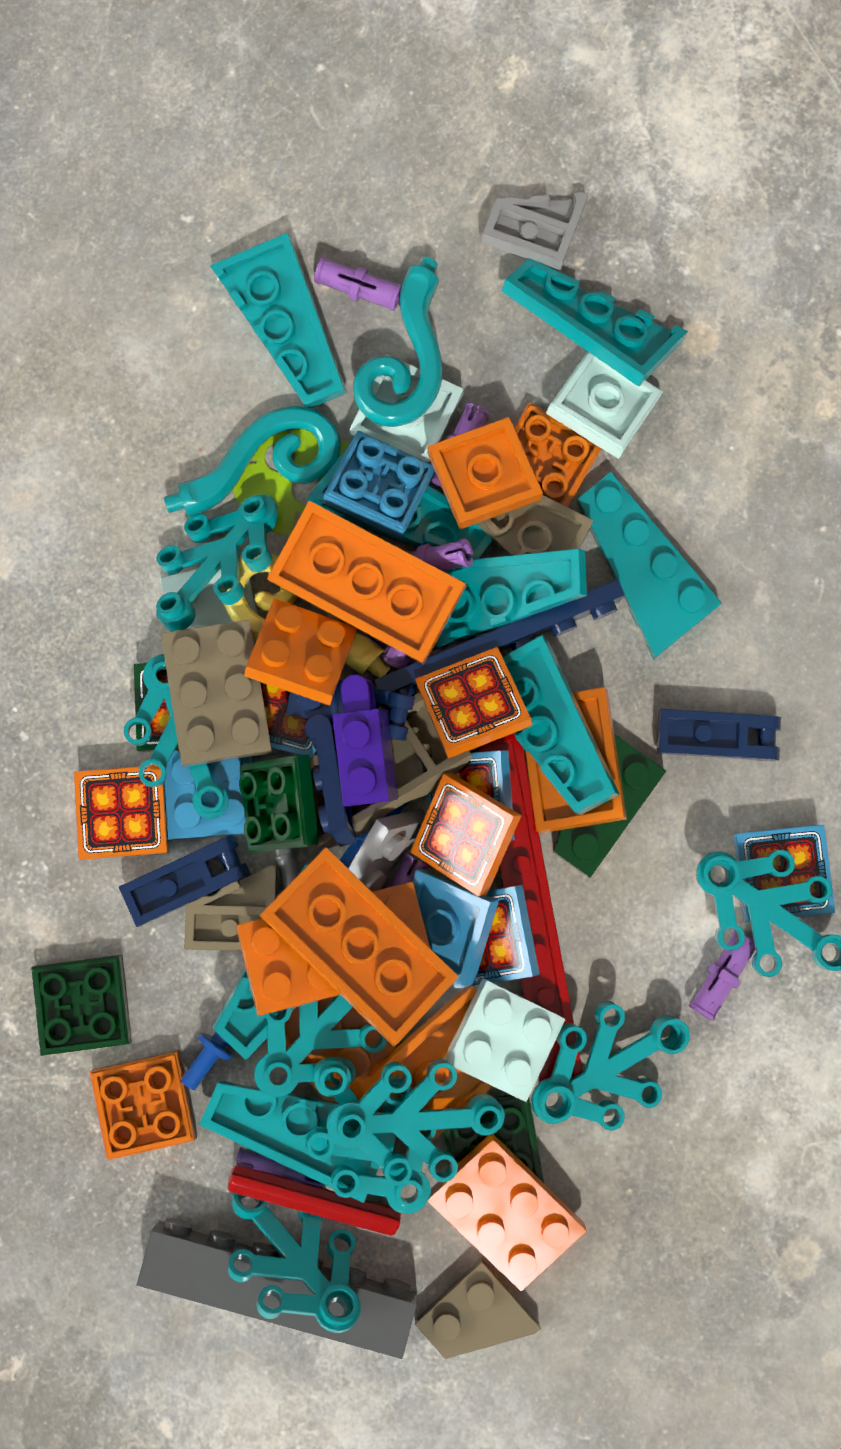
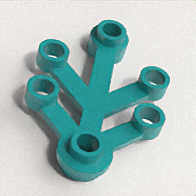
M264 494L251 496L243 501L237 511L210 520L204 514H195L188 518L184 524L185 532L194 543H203L210 539L212 535L231 531L225 538L181 551L176 545L166 546L159 551L156 561L168 575L177 574L186 567L202 563L177 593L168 592L157 601V618L168 631L184 630L193 623L196 611L191 602L220 569L221 577L215 582L213 588L217 597L225 605H233L241 600L245 590L240 583L239 547L248 536L250 544L242 552V559L252 572H261L269 567L272 562V555L267 546V533L278 522V507L272 497Z
M164 654L153 657L146 664L143 671V680L148 692L136 717L127 721L124 726V736L130 744L134 746L146 744L152 735L150 725L165 700L171 717L150 760L143 762L138 772L142 783L151 788L162 785L166 780V767L178 744L169 683H162L157 679L158 672L166 668ZM135 724H141L146 727L145 736L138 740L131 738L129 734L131 727ZM207 763L189 766L197 788L192 798L195 811L205 819L221 817L226 812L229 804L227 792L221 785L213 782ZM154 765L161 769V776L158 780L151 782L145 779L144 773L149 766ZM214 792L218 795L219 803L214 808L203 806L202 797L205 793Z
M776 850L769 853L767 857L739 862L726 852L717 851L709 853L699 861L696 868V879L701 889L714 897L719 927L715 932V941L720 948L730 951L737 950L745 941L743 929L736 924L733 896L746 904L748 908L756 953L752 958V967L757 974L773 977L782 968V959L775 951L770 922L812 951V958L818 967L828 971L841 970V936L834 934L822 936L780 906L801 901H809L811 903L827 901L832 894V886L825 877L812 876L803 883L757 890L743 879L767 873L774 877L789 875L794 870L795 861L788 851ZM777 855L784 857L787 865L783 872H778L773 867V859ZM716 865L722 867L725 871V878L720 883L715 882L710 874L711 869ZM814 881L820 882L823 886V894L819 898L813 897L810 893V885ZM728 928L733 929L737 934V940L731 946L723 941V933ZM827 944L833 945L836 950V955L831 961H827L822 955V950ZM766 954L770 955L774 960V966L768 972H765L760 966V960Z
M341 995L336 996L319 1015L318 1001L299 1006V1037L287 1050L285 1022L291 1016V1008L285 1009L283 1015L278 1018L265 1014L264 1016L267 1019V1053L256 1063L254 1069L255 1083L265 1095L283 1097L291 1093L298 1082H314L313 1070L317 1063H301L313 1049L363 1047L368 1052L376 1053L386 1046L387 1040L380 1034L378 1043L372 1046L367 1045L365 1042L366 1034L371 1030H376L370 1023L362 1028L333 1029L353 1007ZM337 1057L348 1065L352 1083L356 1076L354 1064L346 1057ZM275 1067H282L286 1071L284 1079L280 1082H272L269 1078L271 1070ZM331 1072L326 1076L325 1081H332L335 1085H338L341 1079L335 1078L334 1072Z
M612 1001L601 1002L594 1012L598 1028L585 1070L571 1078L577 1052H580L585 1047L587 1035L582 1028L574 1023L563 1024L556 1038L560 1050L551 1078L542 1080L535 1087L531 1096V1106L534 1113L542 1121L549 1124L561 1123L572 1115L597 1122L606 1130H617L622 1126L625 1119L624 1110L612 1100H603L596 1104L578 1097L595 1088L634 1099L645 1108L657 1106L662 1099V1089L659 1084L650 1078H640L636 1081L618 1076L617 1074L659 1049L667 1054H677L683 1051L690 1040L688 1026L672 1015L660 1016L652 1023L650 1033L609 1056L617 1029L625 1021V1013L619 1005ZM614 1009V1019L609 1023H605L604 1015L606 1011ZM667 1025H670L671 1033L669 1037L661 1039L662 1030ZM576 1031L577 1040L572 1045H567V1034ZM652 1086L651 1096L643 1100L642 1091L644 1088ZM557 1092V1102L552 1106H547L546 1100L551 1093ZM611 1108L615 1109L614 1118L611 1121L604 1122L605 1112Z
M326 1057L316 1064L313 1070V1081L317 1090L322 1095L334 1097L338 1104L345 1101H359L349 1087L351 1073L344 1061L337 1057ZM331 1072H337L341 1075L340 1083L334 1087L325 1084V1078ZM391 1075L389 1076V1083H400L403 1077ZM409 1086L399 1097L388 1096L383 1102L381 1113L392 1112L411 1092V1087ZM350 1119L349 1121L356 1130L359 1122L355 1119ZM313 1129L306 1137L305 1145L307 1151L316 1160H324L330 1155L375 1162L360 1147L344 1149L337 1146L330 1139L326 1129ZM427 1130L423 1135L432 1140L436 1130ZM393 1132L374 1134L394 1154L393 1148L396 1135ZM317 1137H324L328 1140V1145L324 1150L316 1151L311 1147L313 1140ZM407 1147L405 1157L411 1164L412 1175L409 1181L403 1185H392L385 1176L356 1173L354 1168L347 1165L337 1167L331 1175V1185L338 1196L347 1198L353 1196L356 1192L384 1196L387 1198L389 1205L395 1211L402 1214H412L421 1210L427 1204L431 1194L430 1182L421 1171L423 1160L409 1147ZM401 1163L393 1164L389 1174L393 1176L400 1175L404 1171L405 1165L403 1164L402 1166ZM342 1175H351L353 1183L349 1187L341 1188L337 1185V1181ZM406 1185H414L416 1187L415 1194L410 1198H403L401 1196V1190Z
M437 1059L431 1062L425 1077L392 1112L375 1113L392 1092H404L411 1084L410 1071L403 1063L397 1061L390 1062L383 1068L381 1078L358 1102H342L329 1113L326 1127L330 1139L337 1146L344 1149L360 1147L382 1167L387 1181L396 1186L403 1185L409 1181L412 1175L411 1164L403 1154H393L374 1134L393 1132L427 1164L428 1170L435 1180L448 1182L457 1174L458 1165L456 1160L448 1151L439 1150L420 1131L472 1127L480 1135H491L502 1127L505 1119L502 1106L494 1097L487 1094L473 1097L465 1108L421 1110L439 1090H448L456 1083L457 1072L452 1064L445 1059ZM443 1067L449 1069L447 1079L441 1082L435 1081L434 1076L438 1069ZM393 1071H403L404 1077L400 1083H389V1076ZM486 1111H493V1120L489 1124H481V1115ZM350 1119L357 1120L359 1125L356 1131L352 1133L343 1131V1125L346 1121ZM446 1159L450 1161L449 1168L445 1172L439 1173L435 1171V1166L440 1160ZM403 1163L405 1167L400 1175L393 1176L389 1174L393 1164Z
M233 1193L231 1205L234 1212L243 1219H252L283 1258L254 1255L250 1250L239 1249L229 1259L227 1266L229 1276L237 1282H246L252 1276L302 1281L313 1294L284 1293L278 1286H266L261 1290L256 1302L258 1313L266 1319L277 1318L282 1312L315 1316L321 1327L333 1333H342L351 1329L357 1322L361 1312V1304L357 1294L348 1287L350 1256L356 1246L354 1235L346 1229H337L330 1235L326 1246L327 1253L332 1258L329 1282L317 1268L320 1229L323 1217L311 1216L308 1213L298 1211V1217L302 1222L299 1246L267 1207L268 1202L255 1199L257 1206L247 1208L241 1202V1199L247 1196ZM342 1239L346 1241L349 1249L346 1251L336 1249L334 1240ZM239 1259L246 1260L250 1265V1269L246 1272L238 1271L234 1266V1262ZM266 1296L276 1297L279 1301V1307L275 1309L265 1306L263 1298ZM332 1303L340 1304L344 1309V1315L334 1316L329 1311V1305Z

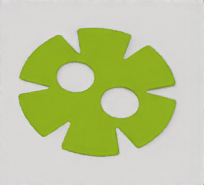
M291 429V434H297L301 439L300 448L294 452V463L297 465L311 463L318 455L319 446L317 439L309 431ZM287 430L275 434L260 446L252 457L257 463L248 464L233 489L239 506L251 496L264 494L272 497L278 507V522L271 532L282 535H291L294 529L296 512L299 511L301 516L306 507V504L300 503L294 498L292 493L293 483L281 476L279 472L271 470L265 462L267 449L277 443L282 437L287 436ZM348 441L340 442L338 458L349 446Z

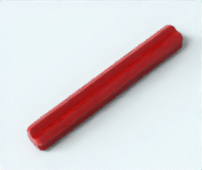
M234 1165L229 1174L227 1189L232 1193L389 1236L395 1235L400 1226L401 1213L389 1206L367 1200L363 1203L352 1197H340L332 1190L242 1165Z

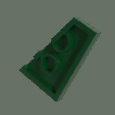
M615 735L627 819L560 830L553 853L588 878L592 877L666 772V770L617 735Z

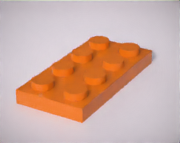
M308 501L267 577V580L422 664H425L466 588L464 582L311 501Z
M326 847L259 915L392 1046H396L459 977Z
M413 882L373 891L430 948ZM263 919L236 926L257 1017L340 995Z

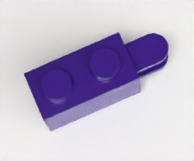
M358 675L348 676L341 685L344 713L332 714L343 807L398 800L388 710L376 709L374 686L368 678Z

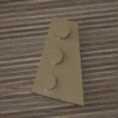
M542 495L540 501L479 522L477 525L508 556L580 549L594 520Z

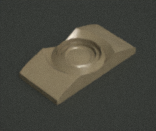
M420 692L414 695L413 710H408L405 726L409 727L406 741L391 739L398 800L351 806L356 837L369 832L376 819L385 817L389 812L408 801L433 793L437 790L443 773L456 774L472 759L469 751L449 759L447 758ZM318 755L310 758L319 840V845H316V848L320 852L325 847L328 849L337 846L338 843L331 833H324L320 822L319 807L325 806L323 792H318L314 782L312 768L319 765Z

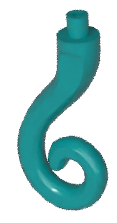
M423 257L420 265L409 267L402 283L399 299L400 314L414 346L420 366V377L414 392L407 399L397 403L384 402L374 395L372 389L373 381L380 376L392 378L393 390L398 395L405 394L410 387L411 373L400 359L393 356L370 358L360 367L354 379L353 396L357 407L366 418L381 426L398 427L414 422L431 407L441 388L443 377L442 359L429 318V307L439 284V278L435 274L438 264L430 257Z
M288 406L267 412L257 418L241 433L221 462L212 471L200 477L178 483L179 492L164 497L168 513L185 509L189 517L215 507L232 492L260 446L270 437L286 430L302 429L312 433L318 442V455L309 464L297 465L294 463L291 456L292 453L300 448L301 439L297 434H289L282 437L275 444L272 455L274 467L281 476L292 483L308 484L318 481L325 476L338 460L340 452L338 430L329 418L315 409Z

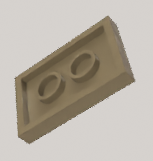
M250 620L161 633L182 767L271 753L260 681L244 676L246 665L254 648Z

